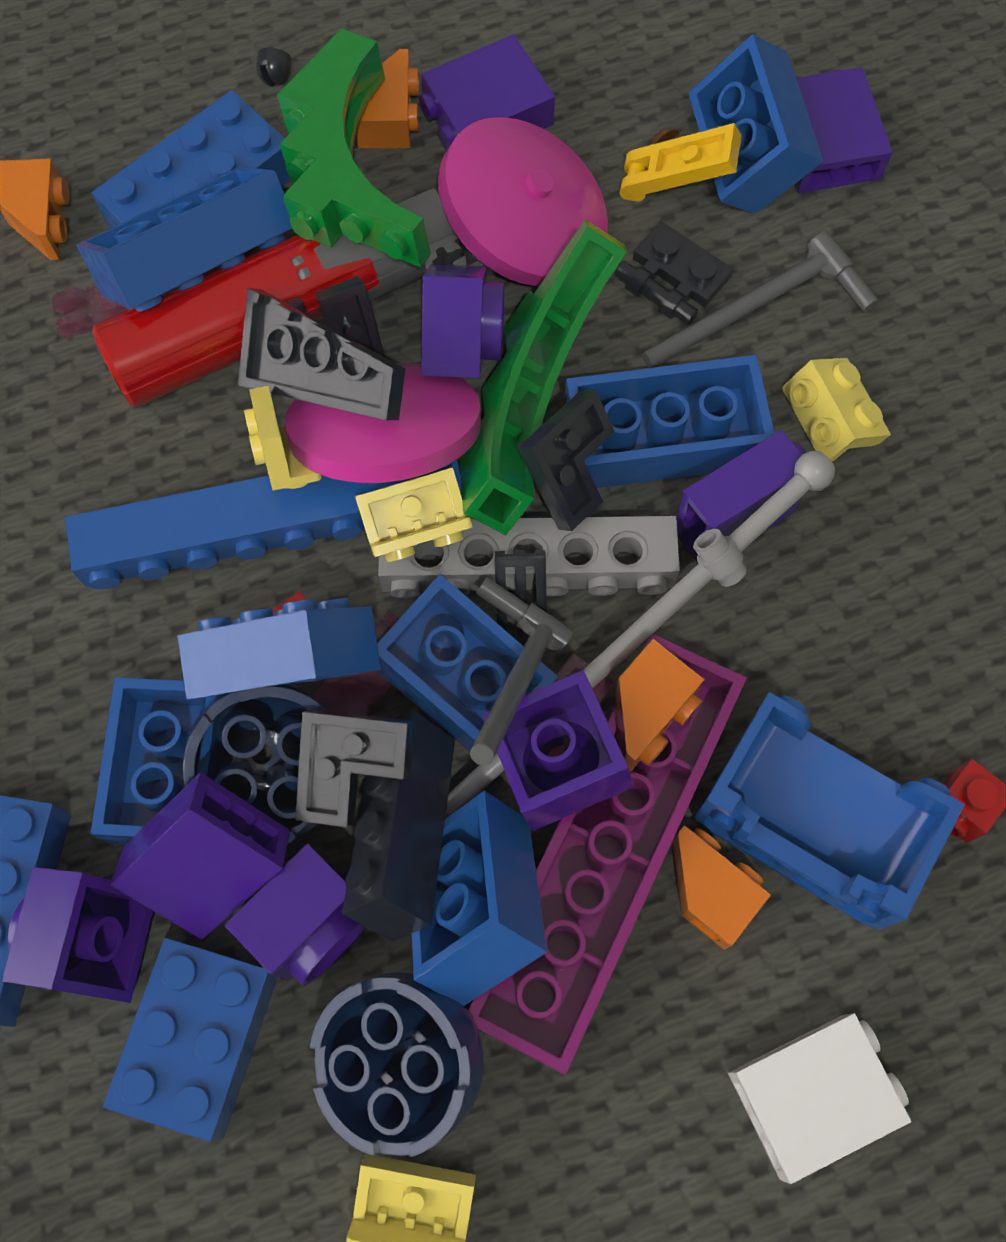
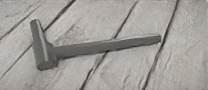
M824 231L815 236L809 243L806 261L644 351L642 358L649 368H654L818 274L823 278L832 279L835 282L839 281L864 313L872 310L879 303V299L854 270L855 264L830 233Z
M487 577L476 594L517 621L516 626L528 634L529 638L470 751L472 760L479 765H489L493 761L546 648L559 654L574 632L532 602L528 605Z

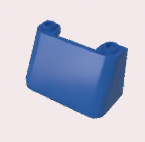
M769 692L695 815V820L707 831L866 926L884 929L906 920L965 804L951 797V791L945 785L930 778H921L920 781H908L903 785L895 782L809 732L811 721L805 715L807 712L805 706L799 701L786 695L776 696Z

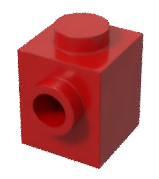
M973 759L952 771L943 783L951 791V797L965 804L950 833L952 837L962 839L965 843L986 834L1006 808V784Z

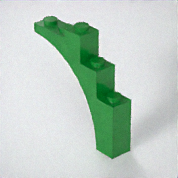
M340 29L277 94L284 123L290 133L280 143V147L287 166V173L291 181L295 182L283 195L290 218V225L295 233L306 240H314L332 248L343 235L352 242L363 243L380 250L393 259H401L421 267L431 255L424 218L393 203L370 184L353 160L352 150L357 125L368 101L385 80L378 43L367 37Z
M586 219L536 292L532 293L529 291L504 327L507 354L482 388L485 416L481 421L480 433L471 448L459 457L463 514L504 535L509 533L534 500L533 478L517 447L542 426L554 385L568 352L603 287L627 253L625 244Z

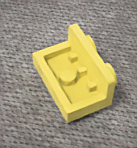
M848 358L810 360L783 386V392L815 451L824 453L832 462L847 449L875 446L891 435L883 421L880 408L870 399L860 381L861 377L858 370L849 362Z
M269 385L249 389L253 408L244 410L249 431L250 444L255 464L266 463L272 490L284 488L297 489L304 487L308 483L321 480L320 474L306 468L293 456L289 448L285 426H278Z
M453 468L444 469L355 496L374 557L384 555L386 562L400 560L416 554L413 545L433 540L435 548L464 539L462 531L473 527L470 517L463 514V500Z
M365 1154L360 1167L354 1214L346 1242H465L476 1174Z

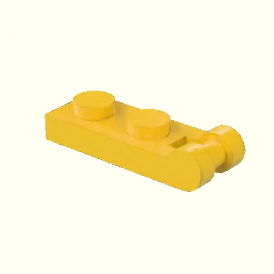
M735 123L629 151L626 155L624 166L627 176L622 179L619 194L621 198L640 202L649 193L736 173L742 134Z

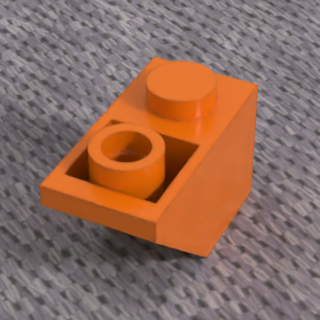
M399 49L382 63L385 80L368 101L357 125L358 148H410V131L419 130L418 103H411V96H419L418 68H410L409 50Z
M51 159L0 161V210L12 228L48 259L59 260L60 243H66L68 236L66 221L62 215L63 205H68L70 202V192L66 178L59 176Z
M654 639L619 677L615 689L620 751L629 768V772L635 768L640 760L649 766L669 742V740L662 736L674 720L683 726L702 703V700L696 695L704 679Z
M684 825L672 841L681 915L720 948L726 950L735 943L771 894L761 887L764 880L753 869L741 862L733 865L719 853L721 846L712 836L699 828L692 832Z

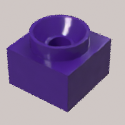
M431 264L424 273L422 290L421 376L480 378L484 360L501 361L504 323V283L487 282V266Z
M584 670L523 697L497 754L520 810L533 831L634 787L629 768ZM491 710L484 714H481L484 719V722L486 721ZM557 746H569L559 756H548L550 751Z
M308 843L224 925L270 975L285 981H289L294 976L303 986L313 982L331 967L355 942L366 927L342 914L346 894L345 881Z
M33 867L25 897L14 911L9 925L8 947L10 953L2 981L131 1003L153 910L110 886V880L81 872Z

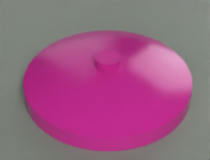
M506 117L482 119L464 128L444 154L439 168L438 189L440 201L449 224L461 242L477 259L508 279L526 285L540 286L585 219L604 232H608V216L605 201L591 171L568 145L539 126Z
M396 363L406 369L399 420L378 419L295 399L285 417L289 448L293 456L303 466L332 479L357 483H382L414 478L450 464L471 448L481 429L479 397L473 387L460 377L421 376L420 364Z

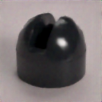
M267 47L260 49L257 54L256 63L258 77L264 84L274 87L275 83L278 85L284 84L291 72V56L278 48Z

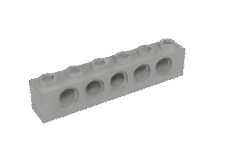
M676 516L586 517L573 531L558 529L553 518H519L509 533L504 535L475 519H471L473 527L462 531L463 540L435 548L433 540L413 545L416 554L392 562H386L385 556L380 555L378 577L382 592H390L396 598L409 599L418 597L420 591H425L440 574L467 596L470 591H478L487 577L496 582L495 551L515 554V550L535 553V550L545 549L547 596H561L568 593V589H588V592L592 595L604 596L616 593L618 588H637L641 594L656 595L666 592L667 588H673L680 572ZM578 552L584 554L589 559V562L584 565H573L565 559V556ZM619 552H629L637 558L638 562L630 565L622 564L614 555ZM475 554H484L491 559L490 563L482 567L472 566L467 560ZM426 555H437L442 559L437 566L431 568L418 564V561ZM536 566L526 567V590H536ZM505 567L506 590L516 595L515 567Z

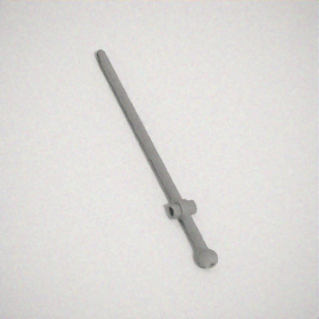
M808 451L801 455L795 463V476L729 536H723L718 529H710L702 533L693 545L694 550L698 554L697 562L699 564L583 669L592 689L712 579L717 580L724 587L738 583L745 576L747 570L742 562V551L808 490L821 491L828 487L835 475V466L832 461L820 451ZM497 753L489 765H479L448 793L445 819L477 796L504 771Z

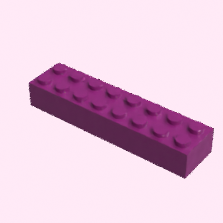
M654 634L649 637L644 649L654 639L701 676L704 681L696 696L702 700V703L683 726L674 720L662 736L669 740V742L649 766L640 760L630 772L634 785L633 788L560 820L536 870L547 953L474 999L468 1010L479 1031L563 1075H566L746 681V677ZM615 707L608 724L620 748Z

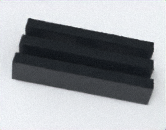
M545 549L535 550V553L525 554V550H515V554L495 551L496 583L506 589L505 567H515L516 597L527 603L526 567L536 566V605L547 612ZM497 609V624L508 632L507 615ZM517 627L518 638L514 639L524 646L528 640L527 634Z

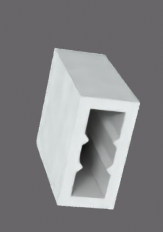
M855 1013L841 1015L728 1072L781 1181L792 1184L912 1122L904 1108L909 1104V1100L903 1086L893 1073L886 1074L876 1055L881 1049L875 1033L865 1020L859 1022Z

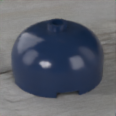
M286 684L225 693L218 696L197 717L186 739L183 753V779L185 787L196 777L200 742L205 731L214 721L217 732V764L214 767L211 779L289 829L288 844L297 841V837L305 834L318 824L295 820L302 712L310 709L327 710L309 694ZM265 744L271 748L270 755L265 760L253 758L262 750Z
M386 973L345 989L326 1006L312 1034L310 1048H315V1071L318 1085L313 1088L317 1103L333 1129L349 1144L362 1152L372 1156L379 1152L389 1155H410V1157L421 1154L457 1129L468 1116L477 1100L483 1079L484 1053L480 1034L474 1019L466 1006L415 981L413 973Z

